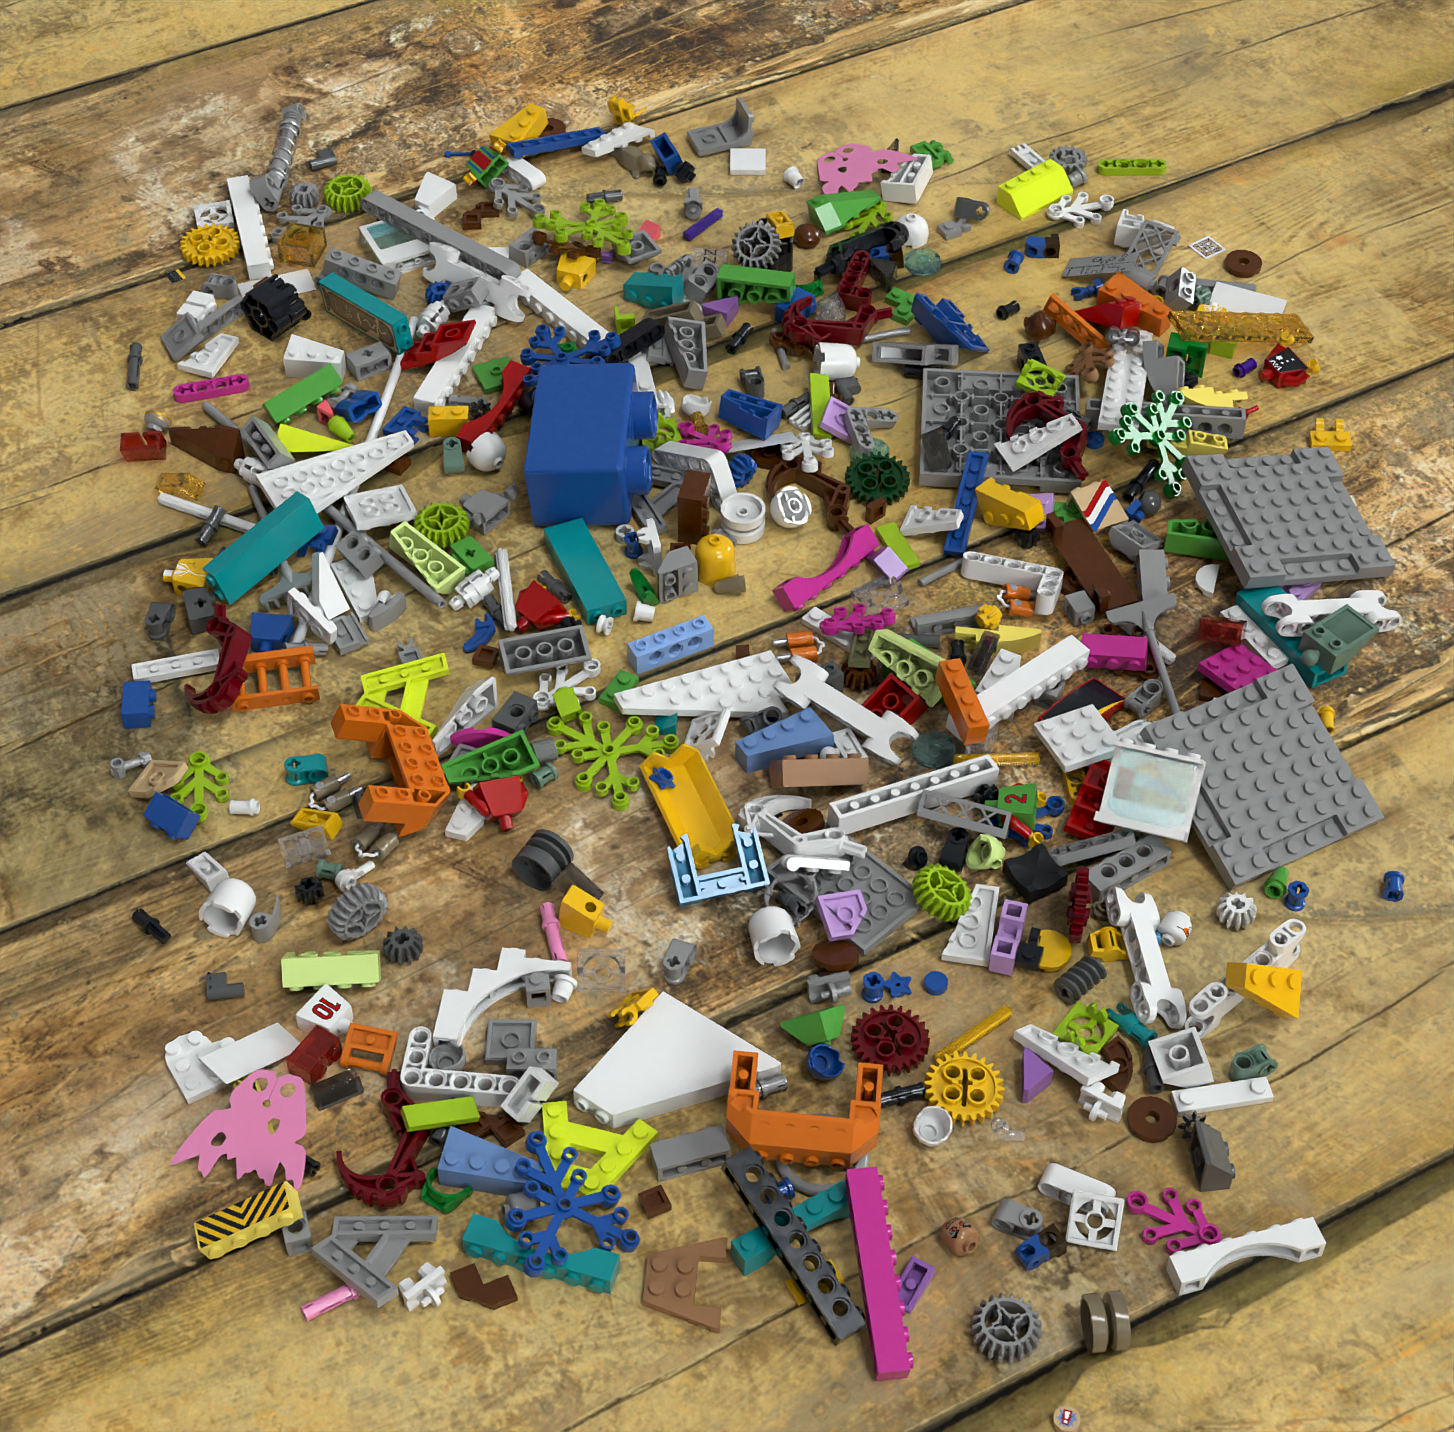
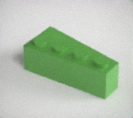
M722 264L716 277L718 300L738 296V306L741 303L756 305L759 302H767V304L791 302L796 288L795 273Z
M330 363L262 404V407L274 426L278 423L286 424L291 420L290 416L294 414L299 416L307 411L306 407L313 404L315 406L324 401L323 397L330 394L332 396L341 390L339 387L343 382Z
M1196 519L1168 521L1164 552L1230 561L1208 519L1204 522H1197Z

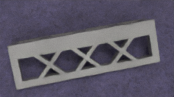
M983 604L910 617L909 622L915 635L955 633L956 626L978 629L981 627L977 624L975 616L979 612L977 608Z
M923 789L916 816L1007 839L1012 812ZM927 795L936 797L941 806L934 810L924 808ZM941 799H945V800H949V801H947L946 803L943 804L942 801H941ZM952 802H957L962 812L956 816L949 815L945 806ZM962 804L968 805V806H971V807H969V808H967V809L965 810V808H964V806H963ZM975 807L980 808L985 816L977 822L972 821L967 813ZM942 808L945 813L938 812V810ZM985 810L991 811L993 813L987 815ZM997 813L1006 815L1003 829L993 826L989 818ZM965 814L967 819L960 818V816ZM987 820L989 825L983 824L981 822Z

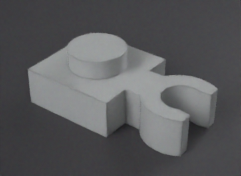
M966 218L960 219L957 223L951 220L937 225V232L945 241L962 236V232L971 231V224L966 225Z
M411 637L408 638V645H402L400 640L397 641L398 657L401 664L423 658L419 647L414 648Z

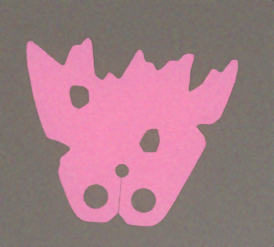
M846 144L838 148L836 152L821 156L817 163L820 181H829L823 185L824 194L838 193L840 186H843L848 192H852L859 182H872L871 173L878 172V169L882 168L896 173L899 169L897 163L915 161L918 158L888 149L871 152V148L866 145ZM851 147L854 149L850 153H843L845 148ZM827 157H835V160L832 162L824 161ZM880 159H884V160H887V161H888L887 163H884V164H878V163H877V161L880 160ZM841 167L847 168L844 173L838 171Z
M259 1069L251 1073L232 1091L229 1098L231 1108L212 1111L191 1133L171 1161V1165L199 1156L198 1170L202 1171L203 1177H206L218 1158L223 1154H227L228 1160L236 1157L237 1179H240L244 1173L256 1170L258 1177L264 1179L267 1186L272 1185L274 1174L278 1164L281 1162L285 1168L286 1180H293L295 1190H299L304 1176L306 1160L305 1148L295 1143L306 1134V1102L303 1080L298 1076L289 1074L277 1079L275 1072L265 1069ZM258 1078H266L268 1081L266 1089L260 1092L253 1089L254 1081ZM287 1083L294 1084L295 1092L293 1095L283 1097L280 1094V1089L283 1085ZM265 1100L271 1101L269 1107H263ZM272 1118L280 1120L279 1127L274 1134L268 1131V1121ZM223 1132L226 1139L222 1145H211L212 1139L218 1133Z

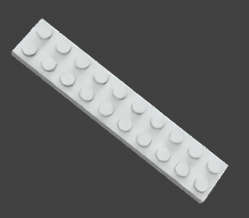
M1127 328L1121 329L1120 338H1125L1128 331ZM1140 330V341L1136 346H1129L1125 341L1112 344L1115 364L1108 367L1098 421L1099 430L1111 431L1114 428H1122L1119 424V419L1123 417L1120 408L1127 402H1135L1141 414L1147 376L1144 367L1142 341L1152 340L1153 333ZM1132 418V425L1138 430L1139 423Z

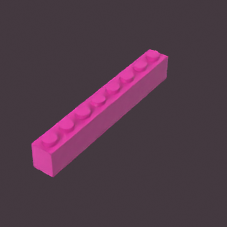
M877 1167L847 1169L844 1182L875 1380L884 1381L907 1378L910 1369L914 1367L912 1352L907 1351L906 1342H909L908 1327L903 1326L902 1317L905 1316V1306L903 1300H899L898 1291L901 1290L899 1275H895L894 1265L897 1264L895 1249L891 1250L889 1240H892L893 1236L891 1225H887L885 1217L888 1215L887 1200L882 1199L881 1191H884L883 1175L878 1174Z

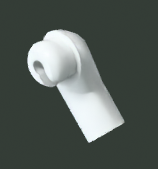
M387 590L381 591L375 600V605L377 606L379 603L387 605L389 599L393 598L395 594L392 595Z

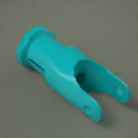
M1123 1003L1117 1004V1010L1120 1014H1117L1110 1008L1106 1009L1108 1019L1118 1024L1119 1029L1127 1036L1135 1038L1142 1048L1149 1045L1148 1041L1157 1039L1158 1033L1141 1023L1136 1014Z

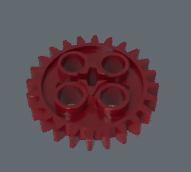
M1077 867L1075 882L1071 884V890L1068 895V901L1072 902V906H1067L1066 912L1067 925H1070L1069 942L1080 944L1083 927H1087L1091 908H1086V904H1091L1092 897L1091 884H1088L1089 867Z
M890 1004L888 1010H885L880 1005L879 1011L870 1008V1015L863 1012L862 1019H856V1026H852L851 1050L855 1051V1059L861 1058V1063L883 1065V1070L887 1071L888 1076H891L892 1071H896L897 1075L900 1076L902 1069L910 1073L911 1066L917 1069L919 1061L924 1062L925 1055H928L930 1044L929 1030L925 1029L924 1021L919 1022V1015L911 1017L910 1009L904 1013L902 1012V1006L894 1010L893 1005Z

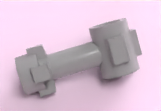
M349 382L344 385L342 393L338 397L329 396L327 398L333 411H336L335 406L340 401L350 398L358 390L354 383Z
M142 751L137 753L138 757L125 762L121 758L112 759L109 766L111 776L118 780L123 779L126 776V770L140 765L146 767L152 760L150 753Z

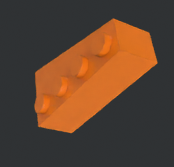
M1117 272L1098 289L1096 305L1112 302L1115 299H1124L1125 296L1134 297L1136 301L1142 303L1137 327L1153 333L1157 337H1160L1169 329L1172 310L1123 273Z

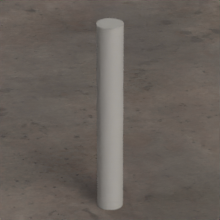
M910 327L868 334L862 343L907 335L911 333Z
M772 328L770 330V333L778 330L776 328ZM784 347L776 348L783 370H789L790 364Z
M963 557L918 579L919 586L923 587L961 568Z

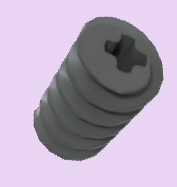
M1084 956L1054 981V990L1061 1001L1068 1005H1074L1075 1001L1081 999V995L1087 994L1088 990L1094 988V984L1097 985L1101 979L1107 977L1106 969L1094 957Z

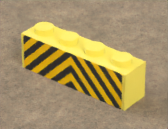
M284 1181L194 1223L199 1251L210 1260L220 1258L231 1250L244 1247L255 1239L268 1236L271 1232L281 1227L289 1226L294 1221L303 1218L298 1191L287 1181Z

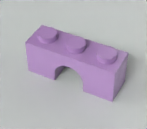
M1005 899L997 936L995 935L990 954L988 971L1012 976L1026 921L1028 904Z

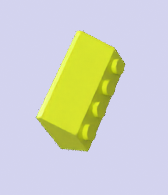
M1048 159L999 185L997 204L1018 219L1023 220L1061 200V196L1072 194L1073 188L1064 168L1052 159Z

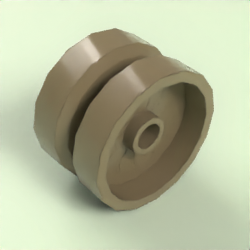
M1120 1290L1107 1291L1103 1299L1097 1293L1081 1295V1325L1084 1341L1089 1353L1105 1352L1108 1344L1113 1351L1129 1349L1131 1343L1130 1320L1123 1293Z

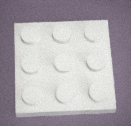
M402 484L343 496L344 505L357 531H367L379 526L387 527L404 521L410 522L417 515V511Z
M1093 704L1034 723L1033 727L1034 732L1064 773L1113 757L1115 746L1112 745L1113 740L1120 741Z

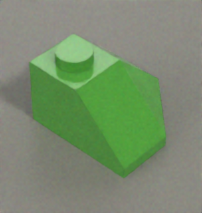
M844 1004L803 1016H797L780 1022V1026L807 1046L813 1044L831 1045V1039L840 1036L845 1007Z

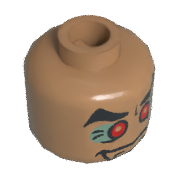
M955 1217L944 1222L941 1227V1241L955 1255L963 1256L972 1253L977 1248L979 1232L965 1218Z

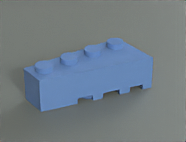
M809 707L735 741V759L746 773L769 768V761L783 760L784 755H796V758H801L804 755H816L827 746L834 748V734L813 709Z
M450 1126L437 1168L440 1185L462 1189L470 1186L474 1191L503 1196L523 1192L526 1182L532 1180L515 1173L514 1167L518 1159H528L532 1168L543 1172L538 1161ZM519 1165L521 1169H527L524 1165ZM528 1187L530 1191H536L533 1187Z

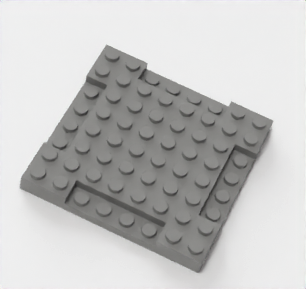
M923 368L919 486L959 488L968 451L989 454L983 482L992 477L995 479V483L1040 486V492L1070 494L1073 489L1081 488L1082 481L1081 479L1078 480L1072 471L1062 468L1061 444L1015 472H1012L997 451L994 443L999 441L1005 443L1008 441L1005 428L1007 412L1012 407L1013 402L1016 399H1021V395L1026 392L1015 387L1016 380L1021 373ZM1030 373L1034 376L1041 375L1037 373ZM1066 375L1064 382L1055 395L1064 397V406L1080 412L1079 376ZM1048 376L1046 378L1049 383H1054V379L1052 377ZM1040 379L1035 380V382L1039 385L1045 384L1044 381ZM950 417H958L961 420V425L953 432L951 439L946 440L939 449L932 447L930 439L938 432V428L943 424L945 425ZM1038 418L1025 421L1014 430L1013 436L1018 434L1020 437L1030 433V429L1035 427L1043 428L1047 424Z
M1329 447L1293 449L1290 455L1225 459L1223 454L1186 456L1181 466L1244 589L1389 577L1396 566L1380 536L1371 534L1343 485L1342 479L1345 475Z
M1293 664L1257 678L1249 685L1185 712L1180 711L1147 725L1139 733L1144 743L1156 745L1155 749L1164 751L1165 747L1178 750V754L1187 756V752L1201 755L1200 759L1206 762L1191 825L1229 891L1276 870L1279 866L1283 867L1371 827L1384 818L1362 778L1358 780L1355 778L1312 705L1315 700ZM1152 755L1185 812L1196 765Z

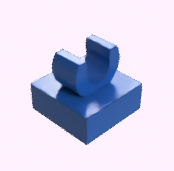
M1137 499L1130 504L1125 513L1129 521L1134 520L1140 523L1145 514L1138 510L1142 503Z

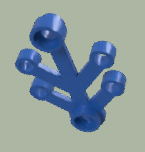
M1059 796L1049 797L1046 806L1037 809L1036 819L1046 815L1056 817L1062 814L1065 806L1064 800ZM997 814L995 817L990 818L993 826L1003 829L998 823ZM1036 823L1035 830H1032L1033 832L1042 833L1044 840L1050 839L1053 834V828L1048 824L1041 825ZM1008 828L1009 838L1019 840V844L1023 847H1029L1028 840H1024V837Z

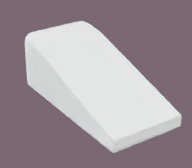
M206 852L186 862L187 867L210 893L220 881L229 878L227 870Z

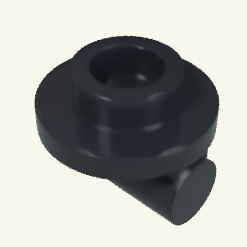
M921 846L912 847L907 859L903 862L904 867L907 869L911 867L921 869L926 866L928 861L926 850Z

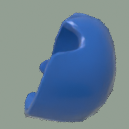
M818 1044L810 1048L805 1061L808 1072L815 1079L821 1081L836 1078L845 1067V1063H842L840 1060V1052L826 1044Z

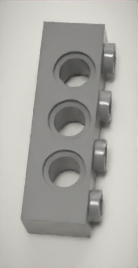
M333 247L330 248L324 260L323 275L327 276L333 272L361 289L394 300L400 286L402 272Z
M1150 834L1147 837H1141L1134 846L1122 849L1114 856L1106 857L1098 865L1089 867L1088 884H1091V899L1094 902L1105 900L1107 892L1111 887H1119L1124 891L1169 865L1172 850L1158 836Z

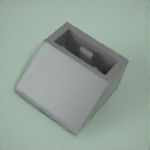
M688 546L669 551L657 571L658 600L660 603L698 591V562Z

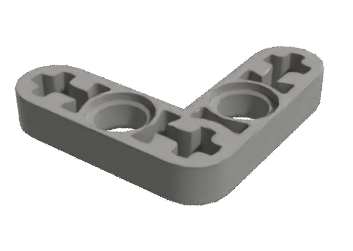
M849 407L843 418L855 450L861 455L863 453L869 455L874 447V441L868 427L893 428L898 420L897 413L890 409Z

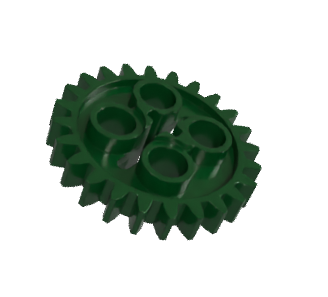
M871 451L870 456L863 453L862 459L856 456L855 462L850 461V466L846 468L845 484L850 486L852 498L859 497V503L865 500L866 505H868L870 502L882 497L889 505H892L893 500L899 502L900 497L904 498L905 492H908L910 472L907 471V466H902V460L896 462V456L889 458V453L882 456L881 451L877 455H874Z

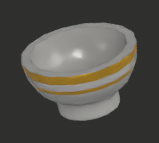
M152 410L145 411L144 421L147 425L146 430L149 433L161 435L162 431L169 429L172 425V420L166 415Z

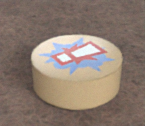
M1061 1406L1054 1412L1052 1423L1057 1432H1077L1081 1418L1075 1408Z

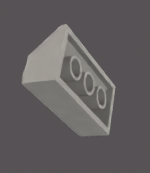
M583 625L498 640L499 657L506 676L592 660Z

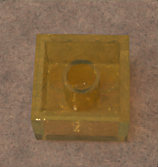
M290 222L277 243L279 261L314 268L327 247L325 228Z

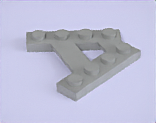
M651 463V487L658 485L666 488L653 499H650L648 495H633L632 512L643 528L646 527V519L653 518L657 533L660 535L668 531V525L662 516L677 505V496L686 471Z
M438 1215L335 1216L332 1235L311 1247V1253L314 1258L376 1308H380L399 1295L398 1287L385 1276L410 1241H436ZM358 1242H377L365 1260L352 1251Z

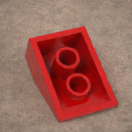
M1125 296L1124 299H1115L1112 302L1076 310L1075 312L1085 320L1109 327L1117 326L1121 330L1138 325L1142 303L1136 301L1134 297Z
M892 673L861 704V706L880 718L886 710H889L910 725L928 708L916 693Z

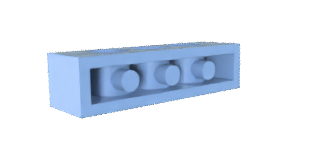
M702 615L627 643L628 662L638 675L714 646V628L706 617Z

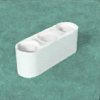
M513 156L505 159L509 165L502 173L518 185H527L528 192H532L546 184L544 174L524 159Z
M1056 1163L1047 1165L1038 1184V1189L1042 1194L1067 1205L1071 1204L1073 1190L1112 1197L1116 1195V1191L1110 1185ZM1094 1201L1084 1203L1079 1210L1088 1213L1093 1209ZM1105 1203L1101 1204L1100 1212L1104 1217L1110 1208ZM1092 1213L1094 1216L1101 1217L1097 1213Z

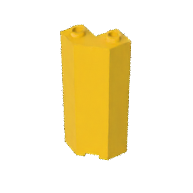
M683 743L670 757L656 752L651 753L639 767L676 845L679 846L682 843L680 837L683 834L688 835L695 868L700 870L709 868L710 863L722 860L723 863L732 861L737 856L731 825L735 824L699 750ZM653 768L669 770L673 775L672 782L676 786L674 788L666 787L664 790H661L656 782L649 779L650 775H653Z

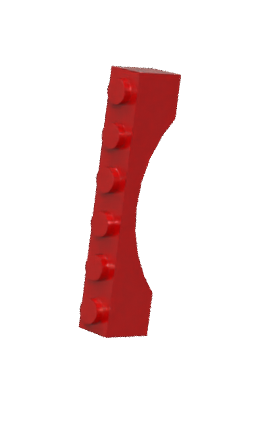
M512 360L509 361L502 371L501 386L503 392L498 403L485 415L466 422L457 433L456 438L461 442L462 452L466 454L468 450L471 452L474 448L471 444L485 432L493 434V432H497L500 425L504 424L506 416L513 411L517 400L523 396L525 389L529 388L525 387L523 377L531 374L530 367Z

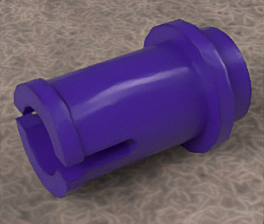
M1253 358L1247 359L1243 363L1235 364L1232 372L1235 377L1243 378L1246 376V373L1257 368V362Z

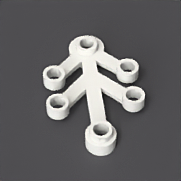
M1079 192L1076 200L1071 205L1072 197L1063 195L1058 204L1049 206L1047 216L1052 220L1062 218L1071 221L1077 228L1084 226L1085 219L1083 217L1090 219L1092 224L1098 225L1101 223L1102 216L1099 213H1092L1088 210L1101 208L1103 211H1109L1113 207L1114 198L1111 195H1102L1099 202L1081 205L1088 202V193Z
M808 432L799 433L796 436L797 441L780 444L783 460H792L803 453L802 471L808 473L818 470V461L816 457L812 456V453L822 455L825 458L834 456L831 439H821L819 441L814 439V436Z
M592 658L591 661L584 662V670L565 681V676L569 673L568 665L555 667L557 674L555 688L548 692V687L552 685V676L549 673L541 674L539 676L540 689L532 697L537 700L538 710L544 711L552 706H556L552 694L558 688L564 686H573L576 696H583L588 701L594 700L596 698V689L593 686H574L588 677H597L601 672L600 661Z

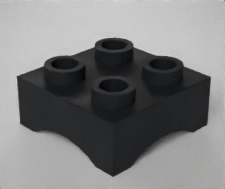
M1043 843L1036 845L1021 856L1004 860L1003 874L1028 904L1067 886L1068 873L1052 859Z

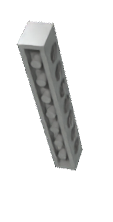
M1086 398L1084 416L1093 420L1094 424L1091 430H1099L1098 421L1102 399ZM1143 402L1141 415L1150 423L1145 407L1154 402ZM1162 403L1164 411H1166L1168 404ZM1181 404L1176 408L1171 420H1180L1183 417H1188L1191 420L1192 426L1183 430L1185 435L1188 430L1219 434L1226 436L1228 439H1243L1246 424L1245 408ZM1156 414L1158 424H1160L1158 414ZM1139 424V429H1138V431H1139V432H1147V431ZM1167 428L1166 432L1174 433L1181 428Z

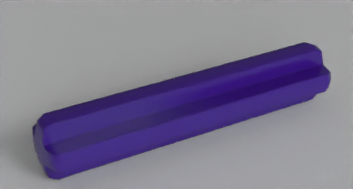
M719 208L714 209L685 230L683 238L687 241L692 240L722 218L723 210Z

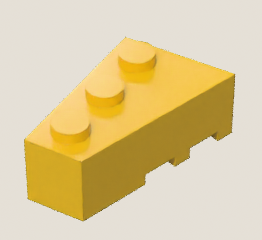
M531 103L489 134L491 145L493 146L498 139L506 144L538 138L548 124L545 108ZM505 146V147H504V148H505L504 153H505V154H508V155H511L509 152L506 151V146Z
M992 477L975 488L983 518L987 525L1030 531L1046 519L1039 499L1022 491L1018 493L1012 491L1009 485L1004 484L1002 486L995 483L996 481Z
M1227 962L1226 987L1247 999L1255 1001L1262 1008L1269 1009L1278 1017L1298 1019L1302 970Z

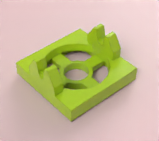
M1028 359L1019 378L1016 380L1015 387L1028 393L1038 392L1039 390L1047 395L1054 396L1064 382L1066 375L1034 359ZM1037 370L1042 374L1034 376L1029 372ZM1048 376L1054 379L1053 384L1049 383L1046 379ZM1040 379L1044 381L1045 384L1039 385L1035 382V380Z
M657 411L656 439H641L640 443L642 446H648L650 454H652L654 449L668 441L678 442L682 440L674 417L664 419V416ZM667 427L672 432L665 433L660 431V428Z
M1077 1002L1052 1034L1058 1036L1059 1042H1072L1078 1045V1050L1088 1055L1094 1052L1099 1055L1101 1048L1108 1044L1118 1031L1119 1025L1108 1019V1013L1104 1007L1098 1010L1097 1003L1094 1002L1087 1007ZM1079 1017L1090 1019L1087 1024L1081 1025L1072 1020ZM1097 1024L1101 1025L1103 1029L1102 1038L1095 1034L1094 1028ZM1080 1029H1088L1092 1035L1088 1038H1083V1036L1078 1034V1031ZM1090 1041L1095 1043L1092 1045H1086V1043Z

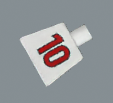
M326 983L295 1014L298 1029L327 1041H334L340 1033L347 1036L350 1022L353 1023L351 1005Z

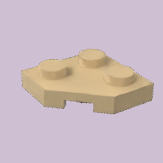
M151 760L129 788L128 792L134 798H150L154 796L155 792L160 793L176 785L188 770V766L183 761Z

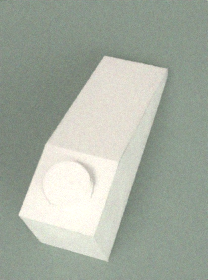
M315 552L312 554V602L314 606H317L322 611L323 616L330 620L350 608L324 553Z

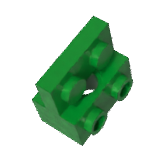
M1171 332L1166 357L1179 356L1185 361V371L1193 372L1198 378H1202L1208 343L1191 341L1190 335Z

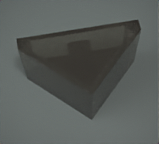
M874 257L869 258V274L888 294L892 290L897 278L898 262Z

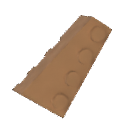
M861 753L847 754V758H839V754H826V759H818V754L804 755V759H796V755H784L783 760L769 761L770 788L869 784L868 757L861 758Z

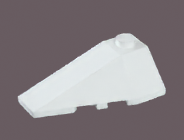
M491 676L478 680L462 693L432 740L438 756L453 745L450 742V735L466 728L475 727L498 708L496 678Z

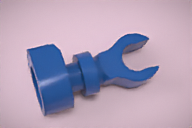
M1100 278L1093 279V286L1087 285L1086 288H1072L1071 296L1073 295L1074 301H1080L1087 295L1090 297L1095 294L1097 297L1098 289L1103 283Z

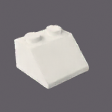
M1196 1027L1148 1041L1163 1083L1184 1088H1195L1214 1082L1210 1064Z

